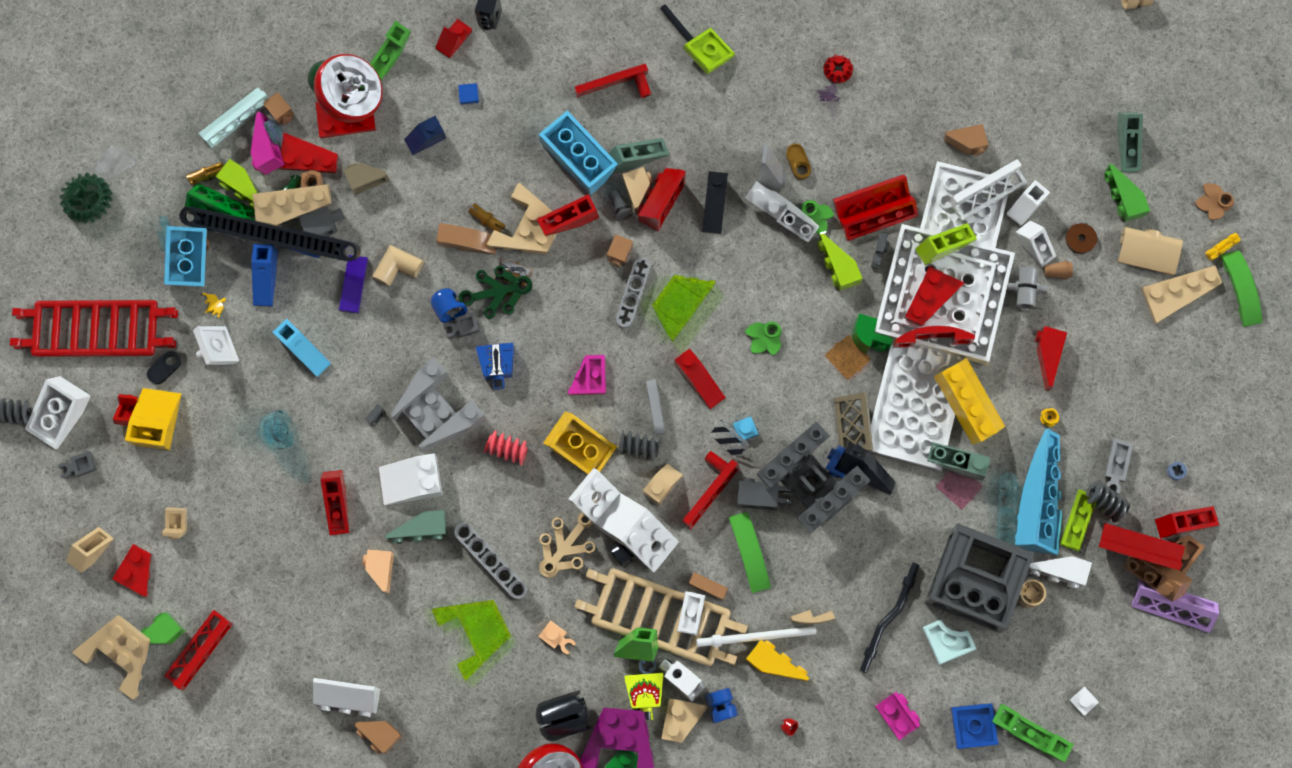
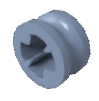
M1174 462L1167 468L1169 478L1175 481L1184 478L1187 473L1186 466L1181 462ZM1176 467H1179V471L1182 472V474H1178L1177 476H1175V471L1172 470V468L1175 469Z
M655 660L651 661L650 664H653L654 667L650 668L649 672L644 671L645 668H642V663L644 664L646 661H639V670L642 674H653L656 671Z

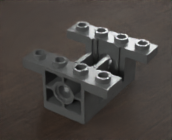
M817 421L757 472L758 477L769 489L780 480L787 487L795 488L793 494L807 508L797 520L810 534L820 525L823 526L871 481L858 466L839 482L827 472L813 456L814 451L830 437ZM814 478L817 485L813 487L806 479Z

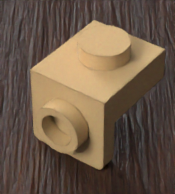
M167 507L165 509V529L162 531V536H168L169 539H179L187 532V508Z

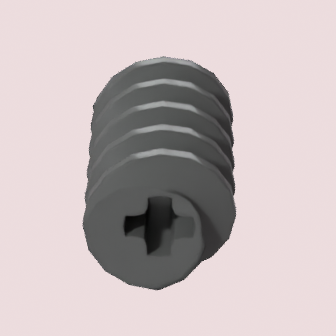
M5 398L0 400V422L18 423L20 425L28 423L30 418V404L28 400H25L23 405L21 400H17L15 405L13 399H9L8 403Z
M622 430L619 443L620 454L623 455L627 450L629 457L635 452V457L639 458L641 453H643L644 460L650 455L651 461H654L658 457L661 437L658 442L655 441V436H652L650 441H648L647 434L640 439L639 433L632 437V431H629L627 436H625L624 430Z
M1100 480L1091 484L1086 491V496H1089L1087 503H1094L1093 507L1095 509L1100 507L1099 512H1106L1105 516L1107 518L1112 517L1111 521L1114 523L1123 518L1130 509V503H1127L1120 495L1115 494L1107 485H1103Z

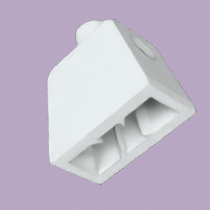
M666 658L659 666L666 673L664 676L666 680L691 702L705 688L702 680L679 661L673 664ZM678 672L681 673L682 676L676 679L675 676Z

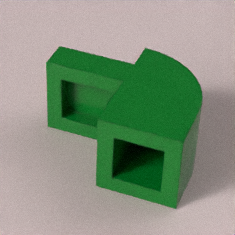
M859 313L852 330V339L856 347L864 353H867L870 347L879 352L888 351L892 345L893 338L874 333L878 319Z

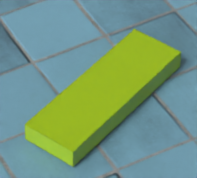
M1080 489L1077 491L1060 542L1061 546L1077 552L1081 549L1094 510V503L1088 504L1089 496H1086V491Z

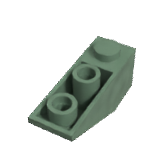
M932 442L927 461L959 475L983 481L987 475L990 457Z
M445 510L424 511L386 534L385 538L391 541V544H400L406 539H411V542H422L423 538H431V541L443 540V537L447 536Z

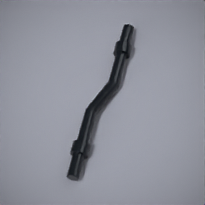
M912 562L908 575L903 579V587L895 607L877 624L869 647H866L863 654L865 657L860 671L868 672L872 659H875L878 652L876 649L884 629L903 610L910 589L915 585L916 580L914 579L919 569V564Z

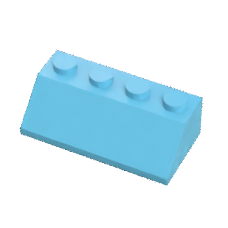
M568 110L539 134L540 143L589 195L598 190L618 166V163Z

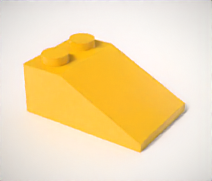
M566 411L543 442L545 446L586 474H589L593 468L600 472L617 448L616 445L574 414Z

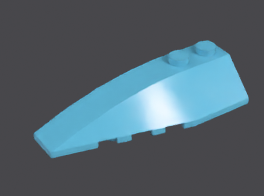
M1045 429L1027 473L1017 516L1018 524L1015 545L1027 551L1058 555L1062 522V510H1058V499H1062L1061 491H1058V480L1061 479V471H1059L1057 462L1060 461V435L1050 429Z

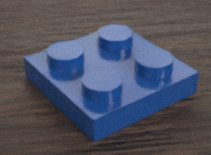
M993 703L951 708L956 749L998 745L996 725L992 722L994 718Z

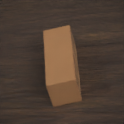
M695 572L689 581V585L722 601L728 590L727 587Z

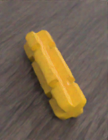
M1237 233L1231 234L1212 249L1206 251V257L1209 260H1214L1233 247V245L1239 243L1241 238Z

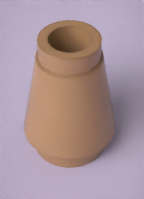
M1066 260L1044 265L1045 276L1067 280L1073 277L1072 262H1067Z

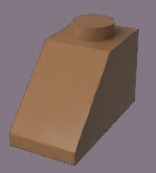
M983 124L946 131L943 137L944 142L967 155H982L989 145Z

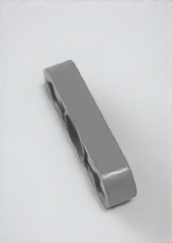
M656 379L646 381L655 436L665 435Z

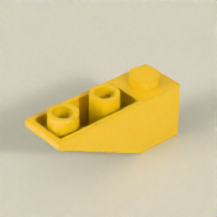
M760 640L746 658V661L761 673L805 682L809 679L806 676L808 672L799 665L796 668L790 663L792 659L784 653L781 655L774 650L776 647L768 640L765 642Z

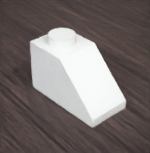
M1029 221L1016 231L1021 245L1042 268L1056 257L1044 227Z

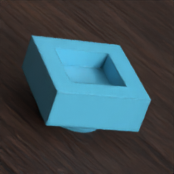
M751 416L733 423L735 432L741 442L758 435Z

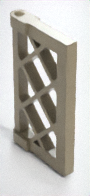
M863 392L834 398L839 445L846 448L845 438L854 444H858L863 435H865L866 445L862 447L868 451H873L867 393ZM857 400H861V411L854 406ZM841 403H847L849 406L842 414ZM851 408L859 412L853 422L845 417ZM862 415L864 424L863 430L856 425L857 421L860 419ZM843 419L851 424L845 433ZM853 427L861 431L855 441L848 436Z

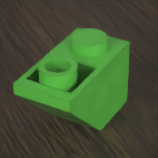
M164 612L158 614L153 619L154 623L151 626L143 628L140 632L150 639L149 645H171L186 630L170 613Z
M637 627L619 641L614 657L653 662L658 651L657 630Z

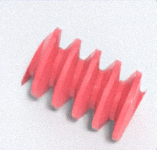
M495 430L487 440L484 453L489 450V454L493 456L497 452V457L501 458L504 455L506 461L512 457V463H516L519 460V465L522 466L528 452V447H526L525 440L519 445V438L512 442V436H509L505 440L504 433L497 437V431Z

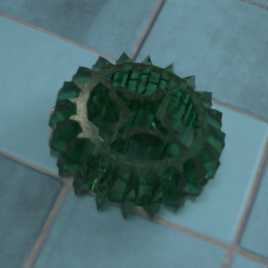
M87 172L83 177L82 174L78 173L77 179L71 177V183L65 182L67 188H61L64 194L59 195L60 199L63 200L60 202V205L63 207V212L68 214L70 219H74L78 223L82 220L84 224H87L88 219L94 223V217L101 220V213L107 215L105 208H111L108 202L113 201V198L110 196L112 191L109 189V184L102 177L98 178L94 173L91 176ZM87 186H96L99 190H89ZM87 194L89 197H87L85 202L83 199H85L84 197ZM73 206H84L86 210H77Z

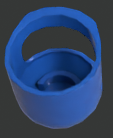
M450 288L440 289L431 297V307L442 323L455 320L456 317L465 315L467 312L465 304L455 300L457 294ZM461 308L458 313L454 314V318L446 314L451 309Z

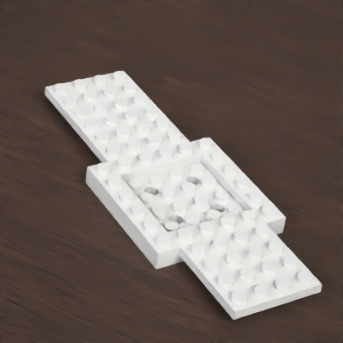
M937 161L920 229L904 224L900 227L874 332L891 337L893 341L889 349L871 420L873 451H869L870 453L941 471L942 467L927 460L932 442L948 446L955 414L934 376L965 358L968 361L983 365L989 363L1015 255L1013 252L995 248L1008 195L964 221L960 219L950 204L954 195L989 176V174ZM994 185L992 193L1001 194L1004 186ZM979 194L976 196L975 202L985 203L988 196ZM963 203L959 207L966 214L971 211L972 205ZM966 223L969 224L977 238L976 241L938 261L924 265L915 248L930 236ZM932 266L962 282L964 276H970L973 279V283L970 285L964 283L922 326H950L963 329L975 335V340L972 344L952 345V337L916 339L914 347L894 348L893 344L898 337L914 329L922 328L904 319L926 274L925 267ZM954 313H963L964 320H956L954 318Z

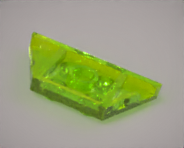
M674 274L653 302L652 308L672 342L675 341L713 289L716 281L699 280L695 277L686 278L682 275Z

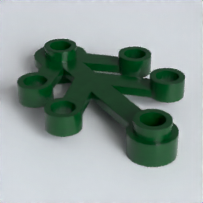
M497 266L494 270L495 275L498 278H505L512 283L503 285L488 276L484 270H479L476 273V279L480 283L485 282L493 288L476 293L463 290L460 292L458 300L460 303L463 302L466 307H469L474 301L495 296L489 307L484 310V316L487 319H493L505 295L514 292L509 302L505 303L502 307L505 314L511 315L514 313V306L521 295L531 292L533 288L531 279L527 276L516 277L506 271L503 266ZM499 269L504 270V273L502 275L497 274V271ZM480 274H485L484 279L478 278ZM526 283L527 286L526 288L521 289L520 284ZM465 296H470L469 302H464ZM512 306V310L509 312L505 311V308ZM493 310V315L487 316L486 312Z

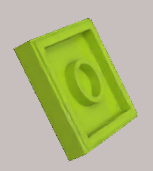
M711 27L686 43L683 47L687 54L707 75L735 56L731 48Z

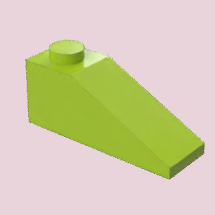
M966 223L926 238L915 250L924 265H927L973 243L977 238L969 224Z

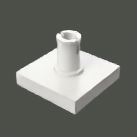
M198 326L193 330L200 350L196 352L197 358L200 361H204L206 365H228L239 362L225 326Z

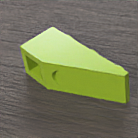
M229 159L216 176L220 182L219 186L226 191L230 189L235 192L234 196L241 201L246 199L254 209L253 194L258 192L245 168Z
M821 233L817 245L819 251L825 254L824 263L827 269H831L833 274L831 280L834 287L837 286L839 291L861 284L863 278L856 261L825 234Z

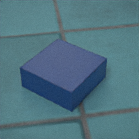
M477 83L458 85L460 105L479 103Z

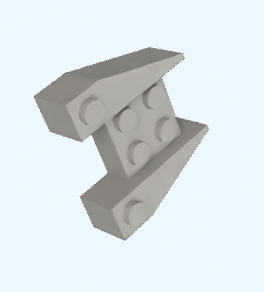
M434 357L418 370L391 414L395 421L405 415L424 436L425 440L418 445L422 452L470 433L486 420L485 414L472 400L456 413L435 390L449 376Z

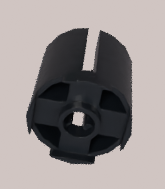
M581 690L538 704L536 720L538 724H541L539 730L547 741L553 742L592 729V725H587L588 713L584 697L579 698L578 696Z

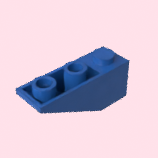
M253 244L251 262L253 306L273 307L279 251L271 244Z

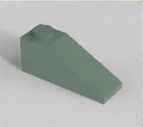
M1137 111L1118 112L1117 131L1121 172L1141 171L1143 114Z
M663 138L616 145L609 153L618 163L613 173L628 171L670 155Z

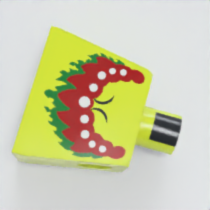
M663 673L624 676L632 709L644 711L646 721L653 720L652 708L661 707Z

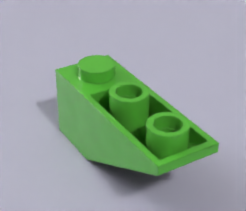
M1109 164L1105 170L1106 172H1104V177L1107 183L1110 182L1112 188L1111 197L1117 201L1119 217H1122L1124 222L1145 217L1150 212V208L1144 193L1113 164Z

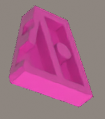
M585 355L581 363L582 365L568 390V396L606 394L605 355Z

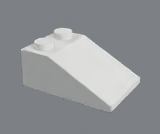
M61 376L46 379L25 430L54 449H58L83 414L90 395Z
M435 453L416 456L379 467L384 506L443 496L438 459Z

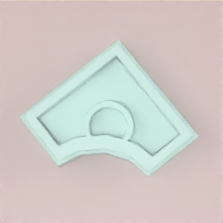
M942 620L922 627L939 665L976 650L968 630L962 632L951 630Z

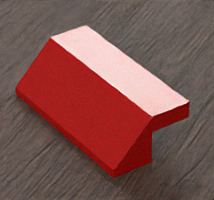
M904 174L833 199L835 212L847 241L918 217L916 200L909 192L907 177Z
M1104 523L1098 547L1180 571L1186 546Z

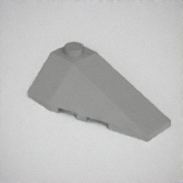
M764 144L758 182L769 190L780 191L781 186H785L786 182L783 166L769 146Z

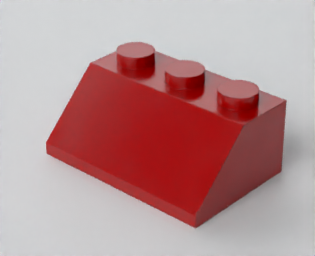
M665 168L663 173L660 172L658 174L654 189L650 188L646 195V203L644 205L641 204L637 211L639 222L659 231L686 184V171Z

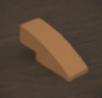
M439 223L436 240L438 246L457 248V250L496 254V248H487V243L492 234L466 227Z

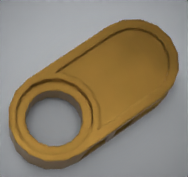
M797 143L789 145L786 157L792 173L798 180H805L811 173V166L805 150ZM805 167L807 173L800 175L797 173V168Z

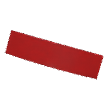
M927 326L901 335L895 340L893 346L894 348L914 347L916 339L952 337V345L972 344L975 340V335L956 327Z

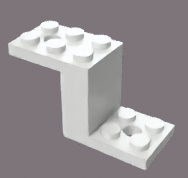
M595 468L568 498L600 531L628 548L652 572L658 569L679 543L648 509L621 494ZM597 492L596 498L592 500V495ZM656 541V546L652 549L651 546Z

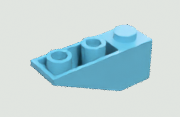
M288 319L283 321L273 331V334L317 377L331 364Z

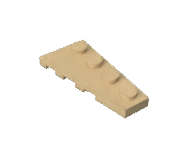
M328 184L253 194L256 220L280 225L332 204L330 186Z
M1211 266L1142 288V292L1154 323L1157 324L1222 284L1216 266Z

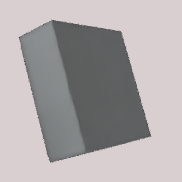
M377 404L365 420L375 427L385 414V410Z

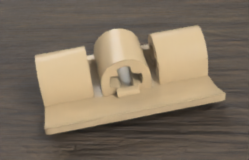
M1124 227L1120 241L1122 246L1118 263L1170 275L1176 273L1183 240L1163 236L1157 230L1142 231Z

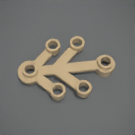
M583 513L578 516V524L565 541L562 529L564 526L563 520L559 517L552 520L557 544V552L553 557L550 549L551 536L547 533L540 536L539 540L543 546L544 560L541 561L539 570L544 577L552 578L558 574L559 570L573 568L579 570L583 567V560L580 557H575L572 561L559 562L563 556L579 553L592 554L595 551V544L592 541H587L583 545L572 546L584 528L587 529L593 525L590 520L588 523L582 522V518L585 517ZM555 521H561V526L555 527ZM545 536L549 537V542L547 543L542 542V538ZM586 545H593V549L591 551H587ZM575 560L581 561V565L579 567L574 566L573 563ZM552 564L553 569L551 571H547L546 565Z

